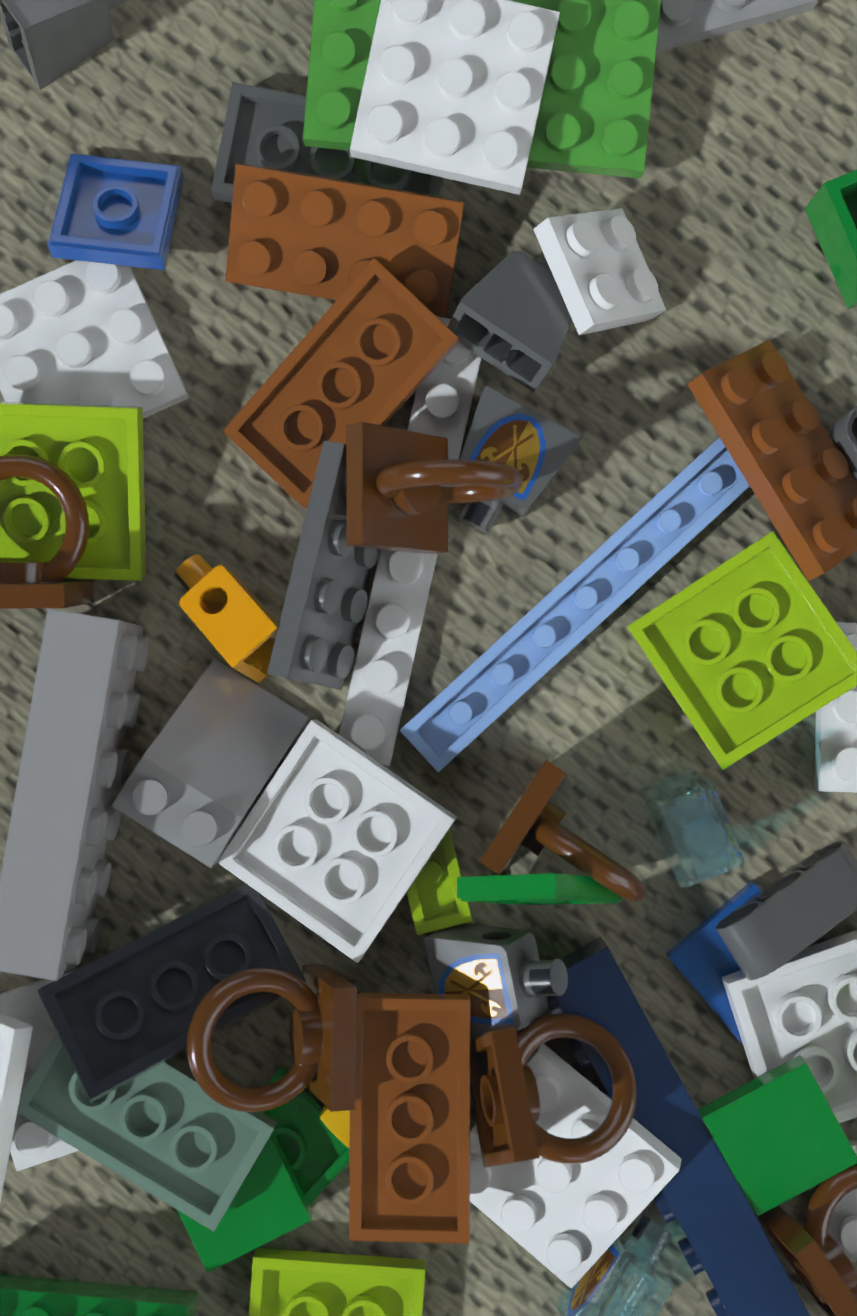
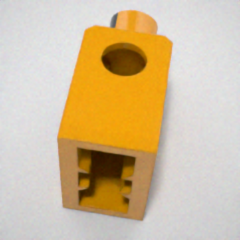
M200 554L186 559L174 574V577L187 590V593L180 598L179 606L233 669L260 683L269 675L267 671L279 622L248 587L223 564L212 568Z

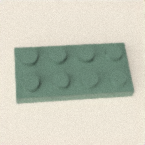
M57 1033L22 1090L17 1111L18 1114L213 1232L277 1123L276 1120L263 1112H241L215 1102L200 1088L191 1069L173 1058L90 1103Z

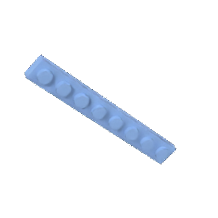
M719 437L400 729L402 734L437 772L444 768L750 487L721 438Z

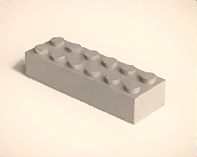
M49 608L47 610L0 876V972L57 981L86 959L87 953L93 954L97 948L101 934V919L94 918L97 896L103 897L106 894L111 876V863L103 862L107 839H115L121 818V812L112 807V804L114 803L117 783L124 784L130 767L131 754L129 750L123 749L126 728H133L135 726L140 709V695L133 693L136 671L143 672L145 670L150 651L149 638L142 637L144 626Z

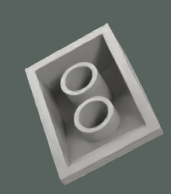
M214 658L142 756L112 804V807L211 868L217 864L261 797L310 717Z

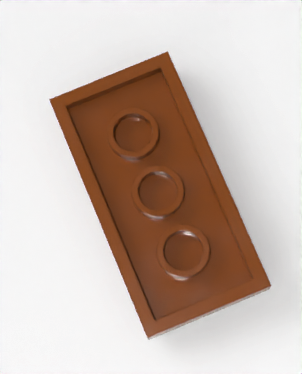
M237 163L235 166L225 282L337 300L370 261L375 258L435 316L446 318L465 201Z
M373 258L225 427L223 432L301 507L307 509L323 442L330 441L346 444V425L366 422L384 426L461 340L386 268Z
M770 339L701 373L687 384L808 581L826 573L857 551V480L851 472L845 456L835 446L819 420L816 409L804 396L791 375L787 362L777 352Z
M357 993L355 1110H350L349 1241L470 1244L471 995Z

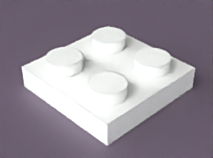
M623 208L548 217L533 229L579 335L645 322L666 311L658 292L656 278L649 271L636 241L635 230L626 218Z

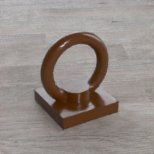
M366 422L346 425L347 546L424 554L448 553V503L483 502L510 497L521 489L523 483L522 475L517 469L502 463L448 459V438Z
M27 454L0 456V481L21 477L43 484L59 500L64 511L66 523L61 547L50 561L0 562V609L68 608L93 603V580L62 581L81 560L89 537V514L79 488L67 473L43 458Z
M546 760L479 862L500 875L508 868L521 846L536 856H539L543 848L547 847L617 895L632 902L641 900L646 893V886L642 880L603 852L560 825L567 812L551 801L568 775Z
M325 964L302 965V973L306 982H303L291 973L274 968L247 969L223 979L202 999L190 1023L187 1055L196 1082L215 1102L241 1112H262L277 1108L294 1099L306 1087L331 1112L355 1110L357 987ZM254 992L278 994L290 1001L296 1008L291 1014L289 1028L290 1048L295 1064L286 1075L269 1085L261 1087L237 1085L228 1080L219 1071L214 1062L211 1040L216 1022L223 1011L242 996Z
M551 1014L534 1020L518 1033H516V1027L492 1030L471 1041L470 1091L484 1168L538 1159L540 1156L562 1164L586 1163L608 1153L627 1132L634 1116L637 1100L635 1073L623 1046L611 1032L599 1023L574 1014ZM556 1038H573L592 1047L604 1060L612 1079L613 1097L607 1117L596 1130L578 1138L555 1136L536 1123L540 1116L539 1091L531 1068L525 1064L530 1055L540 1045Z
M857 1164L823 1181L818 1186L806 1210L804 1229L779 1205L758 1216L818 1306L827 1316H857V1270L839 1245L828 1234L830 1218L835 1207L844 1196L857 1189Z

